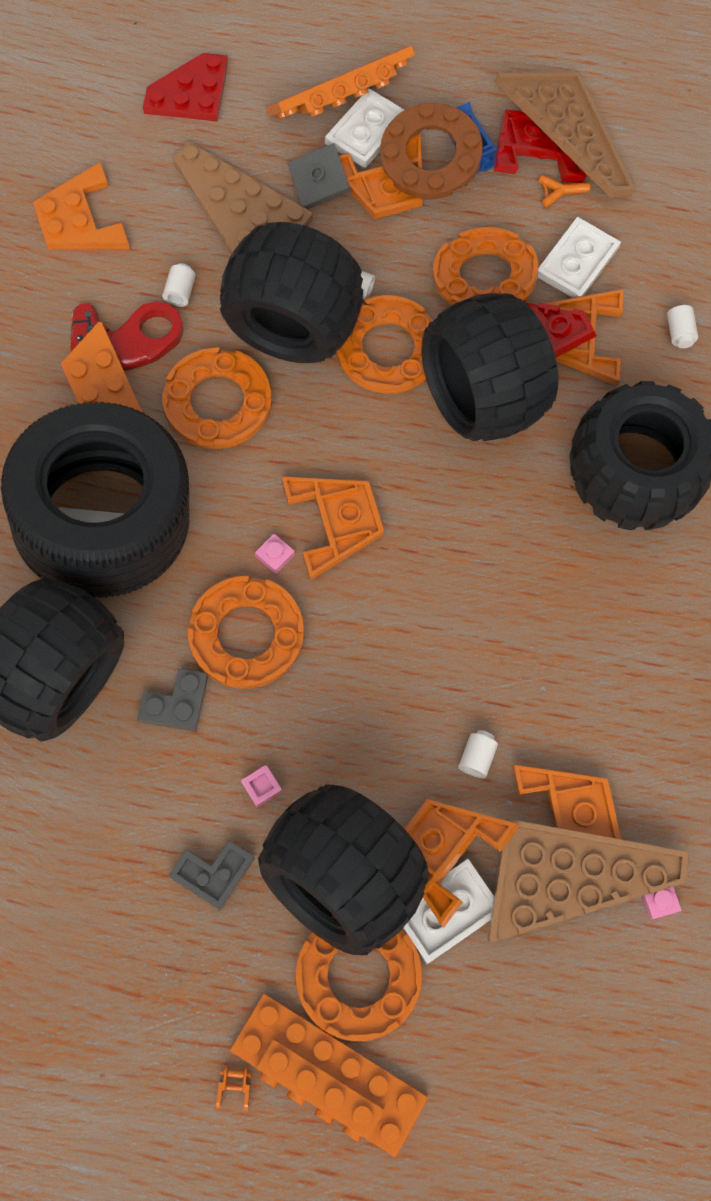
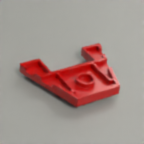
M505 110L501 118L494 172L516 174L519 169L517 156H529L542 160H556L562 181L583 183L586 178L585 172L583 170L579 171L575 162L524 112Z

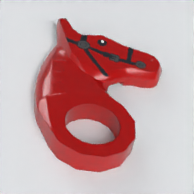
M158 301L140 306L116 331H111L103 324L124 371L142 367L159 360L180 343L184 331L179 312L170 304ZM79 304L72 312L71 351L100 322L93 305ZM162 317L171 322L172 328L166 336L152 339L142 334V325L148 319Z

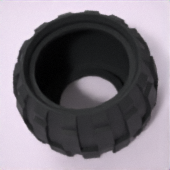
M290 222L266 223V225H259L242 239L230 256L222 275L220 312L230 329L240 339L267 355L295 363L325 361L326 358H332L354 330L362 307L364 291L362 289V270L347 249L330 236L316 229Z
M508 293L476 295L449 306L438 314L437 318L425 328L421 353L429 389L447 423L465 439L489 441L510 437L529 428L542 418L545 412L552 408L553 402L556 401L558 390V368L555 353L540 319L520 298H516Z
M640 381L633 387L625 384L609 391L603 396L601 401L597 400L582 416L573 436L572 448L569 454L571 476H573L575 489L584 504L589 503L593 507L594 515L604 522L608 519L618 523V528L631 531L637 527H644L645 531L661 528L673 520L677 521L692 511L710 488L711 419H706L703 414L704 407L695 398L690 399L682 394V389L670 384L666 387L655 385L654 381ZM624 433H637L649 436L666 447L674 458L675 464L662 470L642 469L631 463L624 456L619 445L618 436Z
M43 578L25 585L1 606V726L10 732L28 739L35 737L40 742L47 741L64 733L91 705L114 671L124 647V631L117 625L115 617L99 600L76 586Z
M325 784L293 802L274 823L263 843V851L258 857L263 880L283 906L315 935L336 949L351 955H368L373 949L381 948L400 933L416 913L424 896L425 885L429 881V871L425 857L409 833L390 814L372 800L350 788L339 785Z

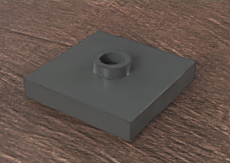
M334 143L287 163L301 206L306 209L351 191Z

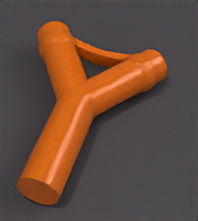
M540 175L538 183L543 186L545 191V197L542 200L544 207H549L565 194L590 192L589 182L562 184L545 175ZM547 187L550 188V189H552V190H554V191H553L552 193H550L549 195H548V189H547Z

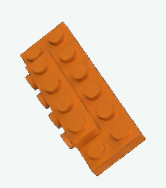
M412 45L265 108L268 116L277 115L278 119L300 110L301 115L310 113V116L313 117L325 112L324 106L332 103L334 108L346 103L345 97L354 94V97L357 98L369 93L368 87L376 85L377 89L390 84L389 78L397 75L395 69L409 64L407 59L415 56Z
M265 994L261 997L230 1049V1052L261 1071L259 1079L271 1087L276 1088L278 1083L289 1089L286 1096L299 1105L303 1106L306 1101L317 1107L314 1114L329 1124L332 1123L333 1119L345 1125L342 1132L350 1138L359 1142L361 1137L395 1158L428 1099L427 1096Z

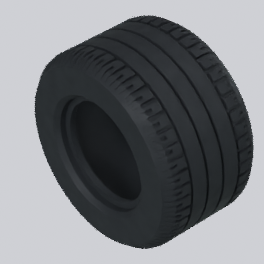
M96 401L95 403L83 402V404L67 405L65 408L61 407L59 410L49 412L48 415H43L42 418L29 425L28 429H25L24 433H21L20 437L16 439L6 457L1 476V495L17 551L25 564L39 578L68 583L83 589L94 598L120 596L121 594L125 595L126 593L137 591L143 588V586L152 583L153 580L158 579L169 569L181 552L189 529L188 469L177 442L159 422L150 418L149 415H145V413L139 410H134V408L122 406V404H110V402L98 403ZM91 471L121 473L131 477L143 486L138 501L129 511L120 517L105 522H84L71 518L56 507L51 497L69 479Z

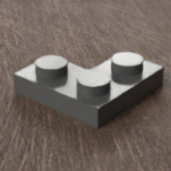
M179 668L173 696L143 691L137 718L138 722L196 732L208 675L204 672Z
M231 841L227 842L212 866L185 850L169 874V877L221 911L255 857Z

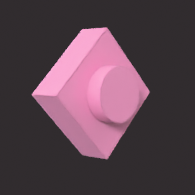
M275 534L255 552V557L275 574L295 555V551Z
M267 765L241 780L243 787L256 808L282 793L281 787Z
M674 887L642 896L650 920L682 911Z

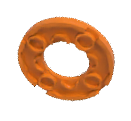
M496 227L469 229L459 233L458 238L450 243L445 242L437 252L433 263L434 284L441 297L450 305L476 295L488 293H508L523 301L530 295L536 285L538 258L533 247L520 240V235L512 231ZM492 254L507 261L511 267V274L509 279L502 281L498 287L481 290L476 289L475 286L467 285L466 280L460 277V270L468 259L476 255Z
M381 295L365 299L353 332L344 345L336 351L337 360L344 373L357 385L367 390L384 394L406 392L424 383L426 376L422 363V339L425 328L428 327L430 322H433L432 318L425 312L426 309L410 299L394 295ZM381 324L400 326L410 334L414 341L412 356L396 367L377 365V363L369 360L363 351L362 342L365 334L373 327Z
M220 347L206 348L187 355L171 369L166 377V384L162 393V404L171 428L185 441L203 448L224 449L242 444L252 438L263 427L271 409V389L269 380L261 366L248 355L237 350L235 352L220 350ZM211 377H225L233 380L240 386L244 395L240 411L232 418L222 422L201 418L194 412L191 406V395L194 388L203 380Z
M249 576L228 578L209 588L196 602L188 627V642L197 665L214 681L237 689L259 688L281 678L296 662L304 639L303 618L293 597L273 581L249 578ZM240 607H254L262 610L270 617L274 626V639L271 646L262 655L252 659H242L229 655L221 647L218 640V628L222 619L230 611Z
M401 930L400 933L381 948L376 949L387 961L390 972L389 985L383 997L376 1003L363 1008H357L342 1003L330 990L327 978L329 964L334 955L340 950L331 946L312 932L304 942L299 953L296 966V986L300 1001L313 1022L332 1036L354 1042L378 1039L397 1029L414 1009L422 984V968L419 954L407 933Z

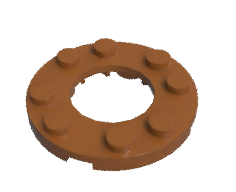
M442 103L415 105L399 113L386 127L380 144L381 164L384 172L392 180L393 185L405 194L421 199L444 198L453 195V191L461 188L463 185L466 187L477 174L482 160V138L474 121L456 107ZM437 128L444 131V133L447 132L456 144L455 156L448 165L438 170H424L410 162L406 154V146L412 136L418 135L424 129Z

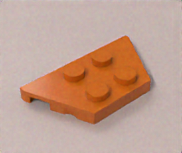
M98 322L61 363L73 394L80 404H83V402L95 403L96 401L98 403L110 402V404H122V406H128L142 412L102 322Z

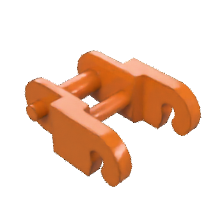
M225 1065V1069L220 1072V1075H223L224 1078L223 1082H218L216 1109H221V1098L224 1090H237L245 1093L243 1111H248L251 1085L247 1084V1078H251V1073H248V1066H245L244 1071L228 1070V1065ZM228 1077L243 1078L242 1086L227 1085Z

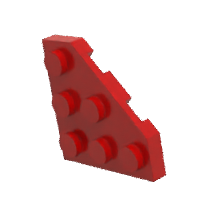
M202 53L147 86L143 102L144 114L218 122L228 66V55Z
M526 303L543 324L556 358L596 337L590 321L582 310L573 309V311L560 309L556 305Z

